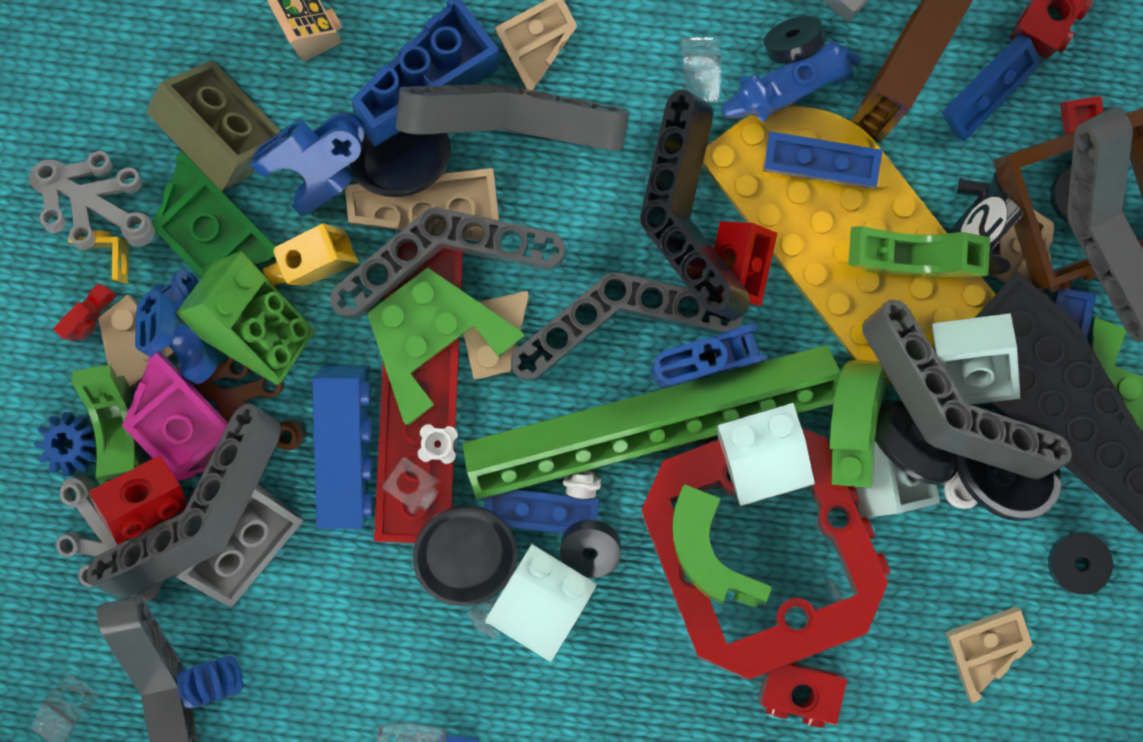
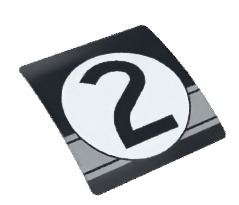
M991 182L947 234L966 232L990 237L991 251L1022 217L1024 211Z

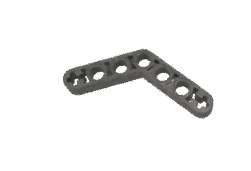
M500 84L416 86L400 88L395 128L411 134L508 130L601 149L622 150L630 112L617 106Z
M1112 107L1081 123L1075 129L1067 219L1125 330L1135 341L1143 342V249L1122 212L1133 128L1123 110L1118 107Z
M438 207L429 208L341 281L331 293V305L337 313L347 319L361 318L443 248L552 271L562 265L565 259V245L557 234L549 231ZM434 219H444L447 222L445 232L439 236L430 235L427 230L428 224ZM471 227H480L484 230V237L477 244H469L464 240L465 232ZM507 235H516L522 240V244L517 251L506 252L501 248L502 239ZM528 238H533V247L545 249L547 243H552L554 251L558 252V254H552L549 260H544L542 252L531 249V257H526L529 244ZM414 243L418 246L415 258L409 261L401 260L399 258V250L402 245ZM378 267L387 268L389 273L388 280L379 286L372 285L370 282L372 271ZM360 281L373 292L369 297L357 285ZM347 293L356 296L354 300L357 306L353 309L348 306L343 307L346 304V300L343 297Z
M610 273L521 345L512 355L511 367L516 376L521 380L535 381L618 312L718 335L738 328L743 320V315L735 318L734 321H729L726 326L720 325L721 318L712 315L708 316L707 323H705L701 319L706 309L690 289L627 274ZM612 282H617L625 288L626 294L621 300L612 301L605 296V287ZM647 291L657 292L661 296L662 305L657 309L646 308L641 302L642 294ZM684 299L693 300L697 304L698 314L692 318L683 317L679 313L678 303ZM583 306L592 307L597 313V318L590 325L580 324L575 318L577 310ZM554 330L564 331L568 336L566 346L557 350L548 346L547 337L550 332ZM541 342L544 351L552 358L547 362L543 355L535 361L537 369L533 373L528 369L523 372L520 371L519 368L523 365L520 358L524 355L529 358L534 357L539 352L538 348L534 345Z
M895 299L888 300L864 320L862 331L867 342L922 436L930 445L1038 480L1069 463L1072 456L1071 448L1062 436L966 404L910 309L904 303Z
M245 404L239 407L231 417L184 513L98 555L91 562L87 571V581L90 585L116 598L125 599L223 551L280 438L281 426L279 422L252 404Z
M135 596L100 604L97 609L100 632L141 694L149 741L198 742L192 708L184 706L177 690L176 676L180 671L184 670V667L141 596Z

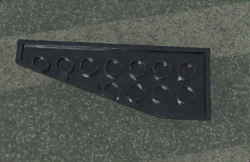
M1017 271L974 317L979 318L1010 313L1012 317L1018 354L1020 399L992 403L1011 419L1062 436L1068 442L1072 452L1071 460L1064 466L1143 534V433L1109 379L1078 323Z

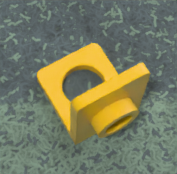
M93 231L96 241L91 248H112V280L120 284H128L129 243L119 237H111V232ZM68 237V243L73 245L70 238ZM78 237L77 240H83L86 237Z

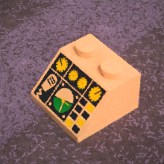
M267 0L287 39L303 63L342 43L337 33L338 30L343 28L333 8L325 11L320 0Z

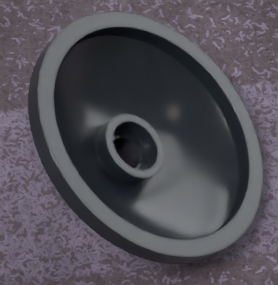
M956 454V470L965 489L977 503L996 516L1012 521L1033 520L1049 511L1059 497L1061 490L1060 469L1038 480Z

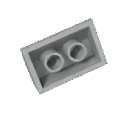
M257 483L224 550L176 574V577L232 608L302 524L303 520L264 486Z

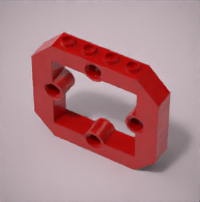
M802 428L806 440L815 483L809 486L819 510L817 517L818 529L822 535L831 539L854 593L852 597L818 610H814L813 606L804 599H789L781 605L776 613V626L727 645L709 597L685 580L683 576L684 571L678 561L673 541L674 509L672 504L677 502L684 484L703 492L720 486L727 495L737 497L733 483L728 480L726 475L729 470L719 440L664 460L641 509L643 519L697 657L746 680H751L866 635L888 584L886 575L890 574L889 566L884 555L881 552L876 554L871 543V539L875 538L874 531L868 518H861L855 504L859 503L860 500L855 486L832 485L833 449H830L827 438ZM832 510L842 511L847 517V526L840 529L831 526L827 518L828 513ZM790 609L802 611L806 617L804 628L799 630L790 628L785 621L786 612Z

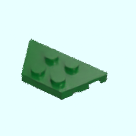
M181 150L175 160L178 163L171 182H167L162 195L163 204L157 210L152 223L155 231L200 278L204 276L214 261L240 251L255 266L275 260L276 257L273 249L276 246Z

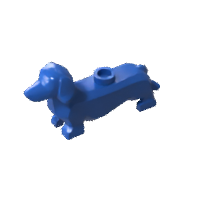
M832 41L821 47L813 55L803 60L789 63L762 78H759L757 74L741 76L739 78L741 87L722 106V114L730 119L750 114L758 117L760 121H765L769 115L797 104L829 83L833 82L834 86H837L853 78L852 64L860 63L861 58L851 52L848 47H842L840 44Z

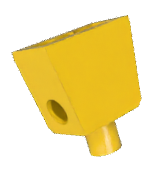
M321 224L276 246L273 251L277 261L264 266L263 273L273 286L285 281L291 285L306 286L359 264V261L345 229Z

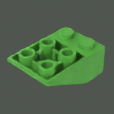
M242 251L214 261L176 311V314L201 340L276 385L282 382L315 333L312 326Z

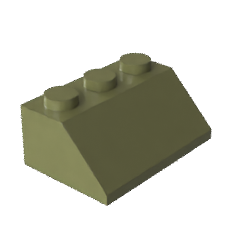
M213 60L160 82L146 110V113L221 191L247 179L255 171L250 162L256 149L280 132L273 122Z

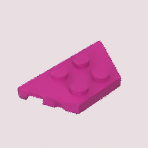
M159 351L148 359L149 362L139 382L134 400L122 427L152 458L160 455L176 480L181 481L192 478L196 474L204 473L228 423L186 378L182 377L179 370L167 357Z

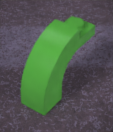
M864 226L851 227L848 266L864 268L866 272L908 277L964 278L988 276L990 237L966 232L917 235L889 232Z
M849 360L841 371L835 393L830 432V449H833L832 485L868 488L873 486L877 419L882 403L887 400L888 376L879 361Z
M111 364L72 371V385L87 408L93 424L97 448L96 479L102 485L146 462L145 450L122 427L134 398L124 375L117 377Z
M684 484L673 516V541L678 561L688 579L705 596L723 605L728 591L735 593V601L749 607L756 608L757 603L765 605L772 587L728 569L718 560L712 550L709 536L710 528L721 498Z

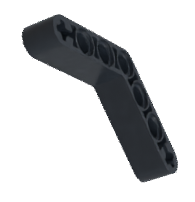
M678 90L668 98L641 210L640 223L705 309L727 318H739L745 314L749 307V294L690 219L714 111L712 106L690 91Z

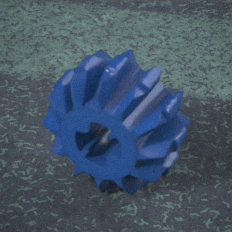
M64 412L61 419L58 416L49 417L50 428L40 427L37 429L45 437L44 441H37L33 444L35 448L44 449L45 451L38 458L40 463L50 462L49 471L51 473H58L62 470L64 476H73L76 469L79 472L88 471L87 460L97 461V454L92 451L93 447H96V439H92V436L95 435L93 425L87 426L88 417L79 415L75 418L72 412ZM64 440H73V448H64Z
M226 656L180 671L176 676L179 697L182 698L185 707L194 708L237 694L244 687L242 670L238 666L235 657Z

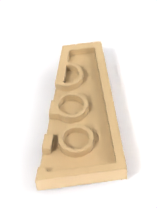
M493 168L442 174L427 189L405 197L380 196L368 191L360 184L348 185L345 188L348 221L351 225L402 231L420 214L434 207L500 221ZM440 218L432 220L428 224V233L437 236L443 234L447 228V222ZM471 227L465 232L464 239L481 241L484 237V230L480 227Z

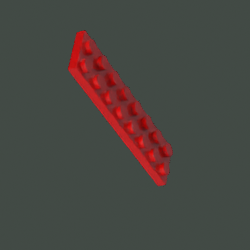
M414 243L402 245L399 250V258L404 261L412 260L417 255L418 246ZM443 248L385 297V299L426 268H429L462 291L464 253ZM388 270L386 275V281L388 280L389 276ZM460 338L412 374L435 406L409 426L403 422L384 362L382 361L374 542L415 543L419 532L432 517L453 507L455 459L449 464H444L441 460L435 459L424 462L419 458L418 451L422 448L420 430L423 426L430 424L437 429H445L451 426L456 430ZM456 439L454 440V444H453V451H454V452H455V442H456ZM439 440L435 441L434 446L436 448L441 447V442Z

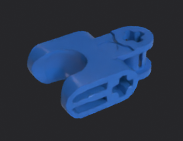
M348 112L333 115L315 130H312L302 119H298L256 149L250 165L262 176H267L277 169L284 168L292 169L301 174L305 182L296 190L292 208L300 216L304 217L339 194L351 182L354 175L347 165L354 162L360 155L361 142L365 135L364 124L359 117Z
M179 270L172 275L169 285H157L140 300L136 309L135 347L145 355L152 357L169 346L177 357L180 368L179 373L182 377L194 384H200L216 371L218 365L217 349L201 340L176 314V311L199 282L192 273L186 270Z
M757 324L745 325L712 338H704L662 351L652 366L653 379L659 386L668 388L768 360L766 353H759L753 332L758 330ZM704 351H706L707 355L714 354L715 360L710 365L707 361H700V356Z

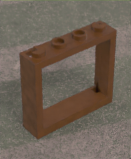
M921 0L860 103L851 122L881 143L913 106L973 0Z
M1143 108L1125 114L1128 116L1133 128L1130 161L1143 199ZM1075 131L992 160L1002 192L1024 211L1022 217L1014 224V229L1032 284L1037 288H1049L1050 293L1072 287L1071 280L1083 276L1084 280L1097 278L1087 258L1054 270L1052 269L1020 168L1072 150ZM1142 237V238H1139V239H1137V240H1138V242L1140 243V245H1141V247H1142V249H1143V237Z

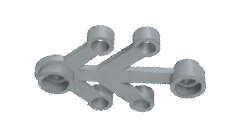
M93 152L85 162L64 166L56 160H44L32 168L29 175L30 184L35 191L43 194L44 210L39 217L41 224L50 233L60 232L66 225V218L60 210L59 194L62 193L70 198L74 227L69 232V238L77 249L87 250L96 241L95 234L90 228L88 209L121 227L122 234L132 246H144L150 243L155 235V228L148 216L137 212L129 214L101 198L102 196L121 192L128 194L137 192L142 186V180L135 169L124 168L118 172L116 178L78 185L71 181L93 174L97 177L107 176L112 171L113 164L105 152ZM105 161L102 166L95 167L98 162ZM135 178L131 183L124 184L126 179ZM58 217L55 222L48 223L50 218ZM141 224L138 228L131 229L134 225ZM81 234H88L85 239L77 240Z
M78 475L64 481L60 489V498L64 504L78 509L101 541L83 538L78 533L69 532L59 537L56 542L58 552L64 557H71L77 553L97 557L118 546L99 517L88 491L94 489L95 486L88 477ZM72 488L76 491V494H77V497H76V498L74 497V495H73V493H72ZM67 539L72 542L73 550L68 547ZM91 563L83 566L79 571V580L86 587H94L87 581V571ZM162 581L130 597L141 596L145 602H148L159 594Z

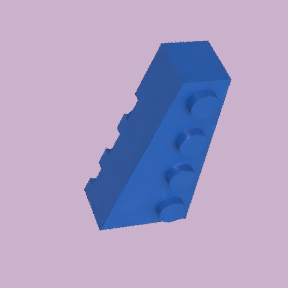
M448 0L447 6L437 16L434 14L424 24V29L411 42L408 41L399 50L398 56L388 66L384 65L351 99L353 114L361 119L365 127V134L376 147L400 132L395 128L400 88L474 85L498 70L499 49L462 0Z
M324 365L312 378L317 529H363L368 517L373 516L374 510L373 494H368V480H372L373 460L372 457H368V443H371L372 422L369 420V405L371 403L369 365Z

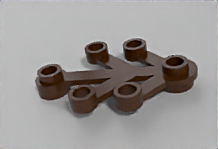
M229 358L227 362L218 364L216 371L207 380L200 384H194V387L205 399L207 397L218 404L221 416L229 423L239 407L250 404L245 400L261 395L271 398L280 394L284 389V380L276 385L275 391H270L267 388L266 381L268 379L264 377L258 381L224 389L212 381L227 376L239 379L248 375L251 369L244 366L242 373L237 372L234 368L235 360ZM267 414L279 422L281 426V435L277 442L278 447L284 450H293L305 441L307 431L300 420L288 418L281 422ZM283 430H288L292 434L291 442L284 440L282 436Z

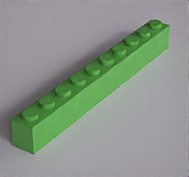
M824 345L462 443L467 473L476 500L716 436L718 425L791 403L794 404L796 413L834 404L841 372L828 346Z

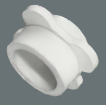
M430 424L423 426L420 430L422 448L418 451L419 458L424 462H429L431 459L441 460L444 464L453 462L456 457L453 451L454 440L458 437L457 431L451 426L445 429H437ZM437 440L441 442V447L439 448L434 446Z
M591 470L564 476L565 480H563V485L566 486V494L575 498H594L596 490H599L601 487V477L594 475V472Z

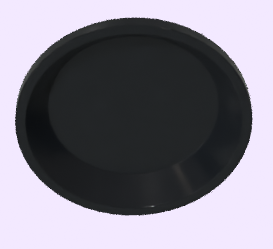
M400 131L375 147L365 134L361 142L360 155L354 162L350 163V168L358 183L374 194L385 197L413 195L434 184L446 170L451 155L449 137L447 133L411 134Z
M885 400L882 403L878 414L875 442L882 452L898 468L919 481L932 485H942L949 482L957 472L955 465L956 454L930 445L922 436L902 401Z
M476 506L452 507L432 517L419 532L413 549L414 570L422 587L439 601L456 606L476 605L496 596L508 584L517 564V546L508 525L495 513Z

